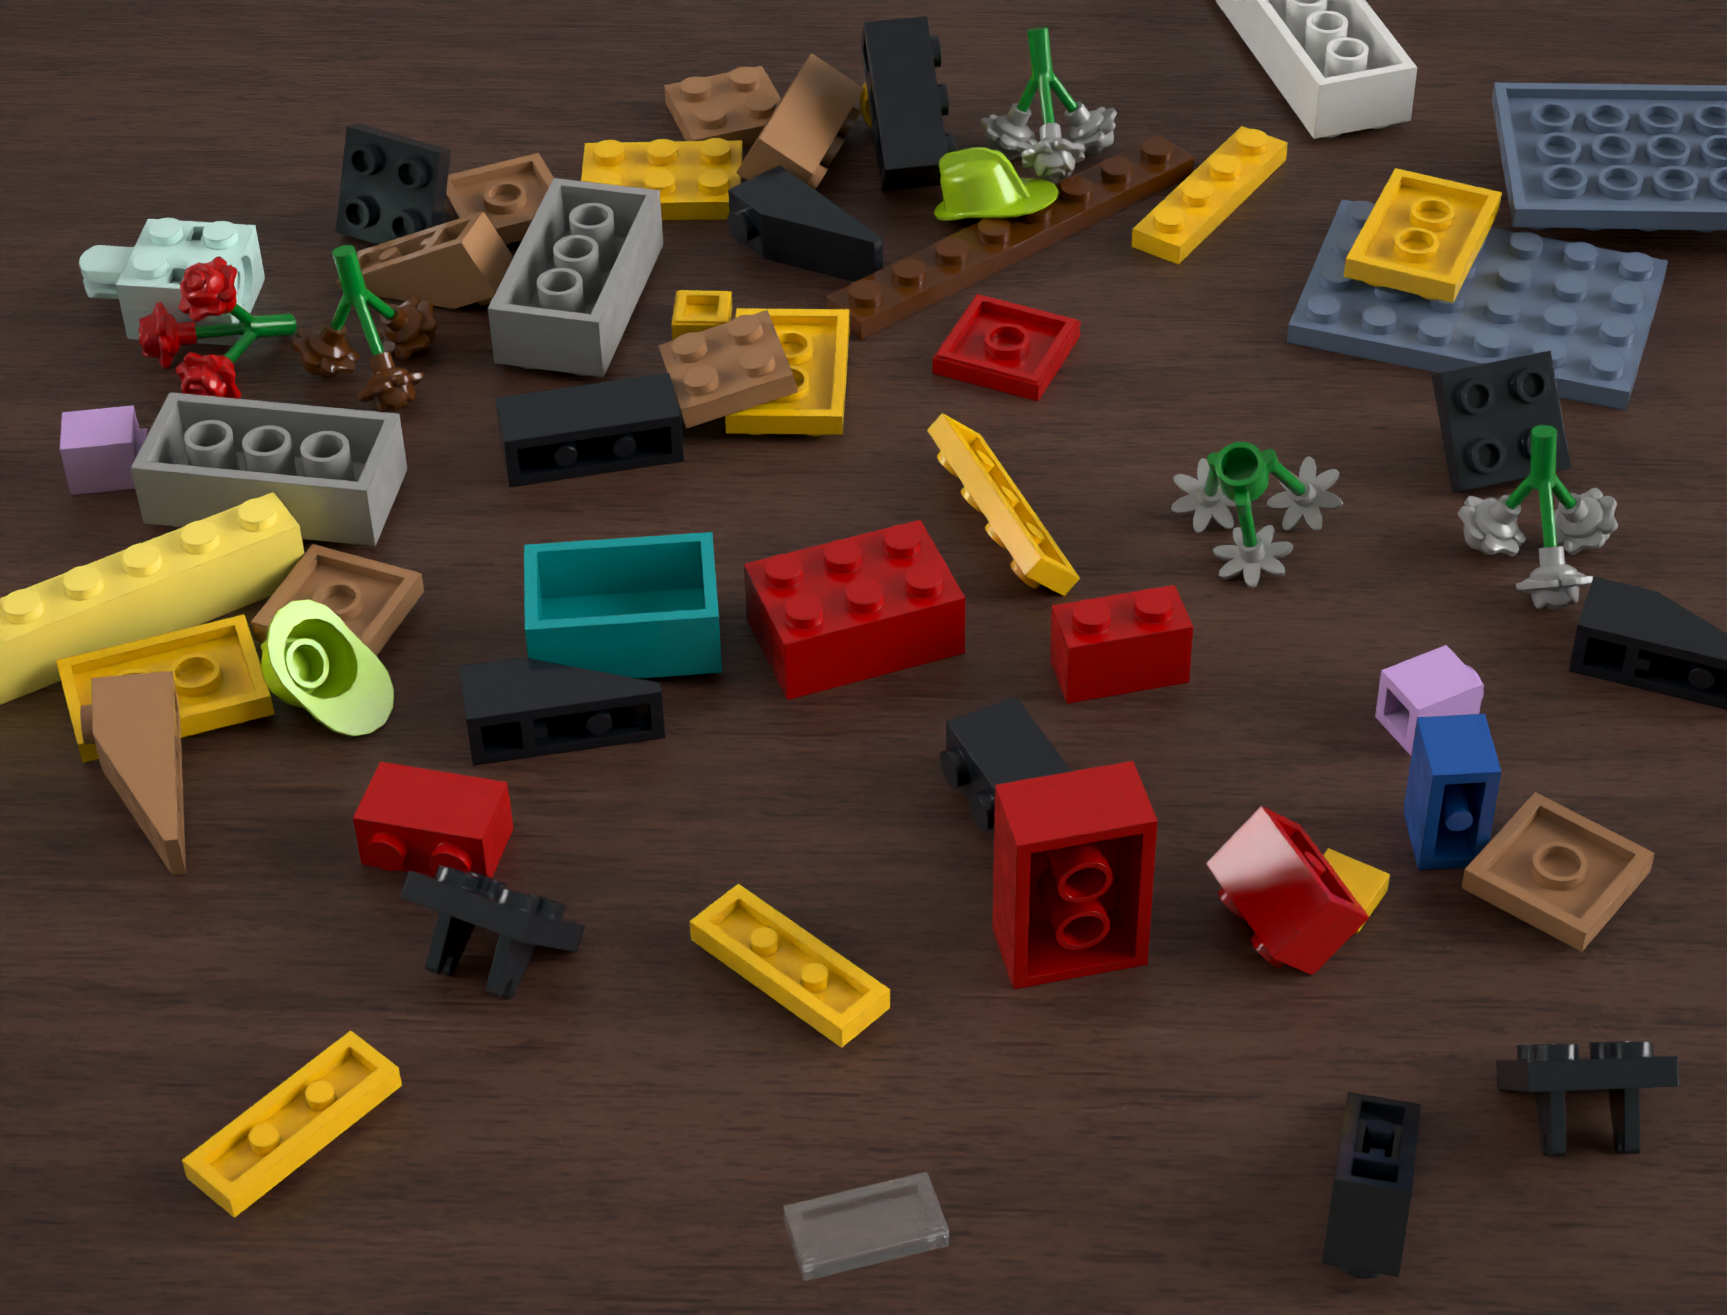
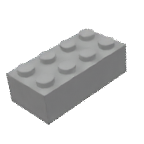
M553 178L488 307L494 363L519 366L524 369L573 373L578 376H605L663 247L660 190Z
M169 392L131 466L141 516L145 524L181 528L191 522L205 519L241 505L250 499L259 498L274 492L300 525L302 539L376 546L408 469L400 414L172 392Z

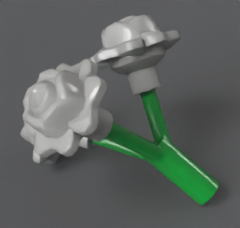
M1048 27L1031 28L1027 30L1032 75L1019 103L1012 104L1008 115L997 116L991 114L989 118H982L980 126L985 130L988 149L1001 151L1008 160L1019 158L1022 155L1023 167L1035 169L1036 175L1041 179L1047 181L1058 178L1065 179L1070 177L1075 163L1083 161L1085 155L1096 156L1101 153L1103 148L1113 144V129L1116 126L1114 119L1117 112L1114 108L1106 110L1105 107L1088 111L1082 102H1075L1053 73ZM1038 87L1043 125L1039 127V142L1035 139V133L1027 125L1031 115L1029 106ZM1050 88L1066 108L1064 114L1071 123L1070 129L1066 132L1064 138L1061 136L1060 125L1054 121Z
M1538 425L1532 429L1530 474L1511 495H1503L1498 501L1492 497L1483 500L1475 496H1468L1464 502L1465 506H1462L1457 512L1459 518L1464 523L1462 529L1465 542L1472 549L1480 550L1486 556L1499 552L1515 556L1519 551V546L1526 540L1517 524V516L1521 512L1520 504L1534 488L1538 489L1544 548H1538L1540 567L1536 568L1530 574V577L1523 582L1516 583V590L1530 593L1533 604L1537 609L1544 607L1547 609L1567 608L1569 604H1577L1579 602L1580 588L1590 585L1593 576L1577 572V569L1565 564L1564 550L1569 555H1575L1582 550L1601 548L1605 541L1609 539L1610 534L1618 528V523L1614 517L1617 507L1615 498L1612 496L1603 497V493L1598 488H1591L1581 495L1570 493L1557 477V430L1549 425ZM1552 492L1559 500V509L1554 510Z

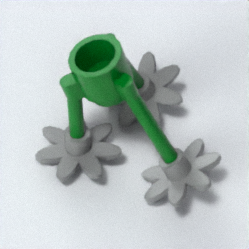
M1234 442L1225 446L1219 453L1212 452L1207 456V459H1200L1197 468V479L1184 474L1174 476V483L1188 495L1176 500L1172 504L1171 511L1174 513H1188L1195 510L1193 529L1195 533H1201L1209 524L1211 516L1223 528L1231 530L1234 527V520L1228 507H1236L1240 527H1236L1233 530V538L1236 545L1217 546L1213 549V553L1217 558L1228 561L1219 571L1221 579H1232L1243 573L1247 587L1254 588L1260 580L1261 570L1271 576L1280 577L1285 575V567L1277 559L1285 557L1293 550V544L1290 542L1271 543L1275 532L1272 525L1263 527L1257 534L1255 532L1251 502L1265 492L1269 481L1268 474L1271 473L1287 490L1277 493L1267 501V506L1270 508H1288L1282 522L1283 529L1285 531L1292 530L1304 516L1307 524L1313 530L1319 531L1322 528L1320 508L1336 509L1343 505L1340 497L1326 491L1339 478V471L1337 469L1324 471L1316 477L1315 460L1308 456L1303 460L1298 478L1278 462L1276 452L1273 449H1266L1261 452L1255 445L1248 442Z

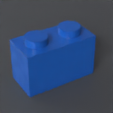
M1485 714L1417 717L1403 813L1418 870L1466 868L1490 841L1502 771Z

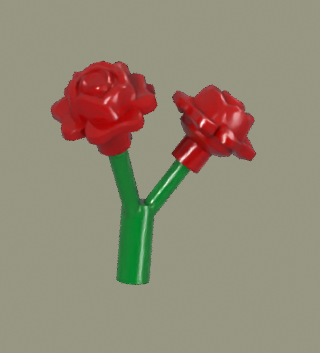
M216 257L208 263L197 262L188 267L184 273L183 280L179 286L182 297L178 308L184 314H189V318L193 322L178 323L175 317L168 313L162 302H156L153 314L139 319V345L143 349V357L158 358L162 368L169 369L173 356H176L179 352L181 345L197 344V339L241 335L239 340L224 356H216L214 354L201 356L189 352L184 357V362H181L175 368L182 381V394L240 399L242 397L241 392L235 384L236 373L234 371V363L255 339L293 335L296 332L297 323L295 317L290 313L253 316L239 306L234 286L235 278L238 274L237 269L232 265H227V261L222 257ZM230 313L239 320V323L195 327V322H200L208 316L217 317L221 314Z

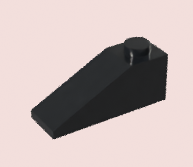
M779 165L728 189L729 215L727 222L730 233L739 243L745 244L762 258L852 282L883 269V238Z
M1594 576L1577 625L1569 671L1727 710V634L1658 591Z
M525 657L459 666L473 766L666 738L662 690L658 682Z
M1348 1092L1322 1264L1338 1266L1344 1273L1358 1278H1376L1382 1274L1399 1277L1412 1196L1421 1104Z

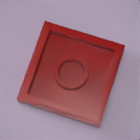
M976 294L933 356L932 374L1039 401L1078 341L1081 321Z

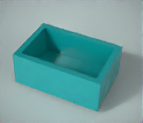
M712 532L524 545V615L528 658L637 679L722 673Z

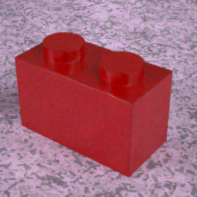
M1175 585L1052 605L1050 663L1066 703L1189 683L1194 627Z
M381 761L353 816L362 865L374 866L388 871L409 872L410 870L435 876L440 864L466 873L471 871L492 878L514 829L508 782Z
M1263 806L1206 863L1222 886L1218 890L1219 898L1236 916L1247 921L1255 933L1251 938L1252 945L1265 960L1275 967L1281 968L1284 964H1287L1313 976L1370 918L1302 826Z

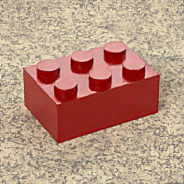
M921 520L894 525L889 528L744 564L747 621L787 700L965 654L966 598Z
M1134 761L995 785L992 929L1013 990L1148 965L1158 820Z

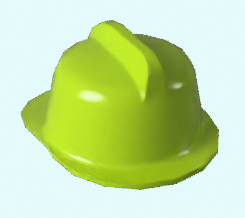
M973 147L946 153L941 157L939 168L943 201L936 207L934 214L937 219L944 221L964 218L1018 217L1048 207L1056 200L1059 191L1054 183L1044 179L1019 178L1012 164L1001 151Z
M310 599L291 601L276 612L268 626L267 639L261 644L263 652L261 660L262 673L270 691L286 704L305 708L317 721L336 733L351 737L371 734L383 726L393 710L394 689L389 673L378 657L345 625L340 617L324 604Z

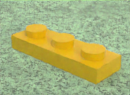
M739 883L690 920V934L693 942L841 1048L890 1009V989Z
M350 1030L186 1156L182 1162L187 1179L235 1218L400 1088L402 1083L399 1067Z

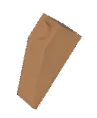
M484 211L357 252L365 286L377 297L406 301L408 297L415 296L419 301L429 300L433 306L452 309L475 302L481 306L491 303L514 258ZM338 278L336 284L338 285L340 290L343 291L340 280Z
M165 671L92 678V704L81 705L80 709L84 744L96 745L103 772L172 875L186 874L180 705L173 672Z

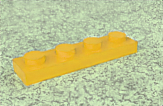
M1241 126L1132 229L1131 247L1179 265L1286 161L1288 142L1268 136L1261 130Z
M941 413L927 429L940 449L937 459L951 474L961 480L964 487L960 492L964 499L973 508L984 514L989 522L985 526L988 535L998 545L1009 551L1014 559L1010 563L1013 572L1024 583L1034 589H1037L1042 584L1065 596L1080 580L1078 574L983 437Z

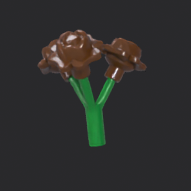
M352 245L337 247L333 250L332 255L343 290V296L333 319H328L324 326H319L315 329L299 328L296 334L297 338H294L291 347L301 355L300 360L305 370L312 375H321L329 379L335 377L338 372L353 373L360 354L350 346L349 340L345 336L347 327L344 323L351 306H354L373 355L368 360L374 373L369 378L367 386L358 393L357 398L363 402L372 401L379 412L396 411L400 407H406L408 403L416 400L415 385L424 378L423 371L418 373L408 372L405 368L396 367L392 356L396 355L399 360L405 361L412 354L423 352L435 339V330L438 327V322L433 317V304L429 300L419 301L417 297L410 296L400 306L395 304L387 305L366 288L355 247ZM367 305L380 314V320L383 324L379 327L378 333ZM379 336L383 339V347L379 339Z

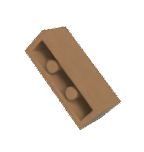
M811 53L736 173L749 180L780 165L815 190L828 170L820 162L827 167L829 166L845 141L841 137L845 138L861 111L853 106L864 88Z

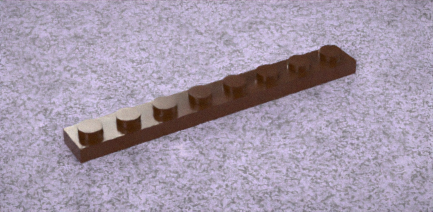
M1157 134L1055 184L1059 193L1056 200L1048 207L1018 217L984 218L963 230L827 295V309H849L850 332L860 340H863L1186 179L1193 172L1194 157Z

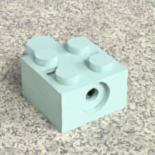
M175 218L148 219L134 247L95 245L86 250L79 260L80 270L84 277V288L88 297L118 299L127 338L139 340L140 334L138 332V327H140L139 319L153 314L156 302H162L168 313L172 314L178 323L193 322L189 318V314H184L178 308L182 297L179 286L186 269L197 262L208 263L216 257H222L227 261V265L235 267L238 273L234 282L237 292V304L249 313L252 311L265 280L256 225L233 224L228 221L211 223L179 221ZM230 313L221 314L217 317L208 316L200 322H195V327L239 323V320ZM241 335L197 339V343L233 346Z

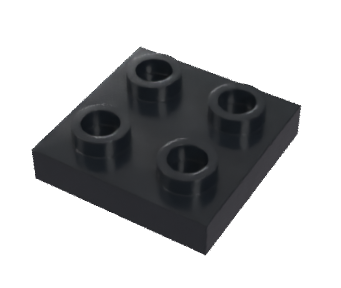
M361 124L347 126L335 232L379 245L443 224L451 150Z
M1551 351L1431 374L1452 492L1526 478L1530 474L1531 431L1538 425L1553 426L1557 430L1556 471L1572 468Z
M440 864L435 876L409 870L400 895L403 899L439 911L425 965L427 971L438 975L442 973L452 976L455 973L475 925L500 934L486 985V993L496 997L513 998L536 945L577 952L585 926L563 918L566 905L536 894L528 892L524 894L506 888V883L471 871L466 873Z
M1653 1041L1589 1042L1590 1056L1579 1057L1578 1044L1517 1045V1059L1496 1060L1497 1088L1535 1092L1541 1151L1543 1156L1549 1157L1566 1156L1565 1091L1608 1089L1615 1152L1639 1154V1088L1680 1087L1678 1056L1654 1055Z

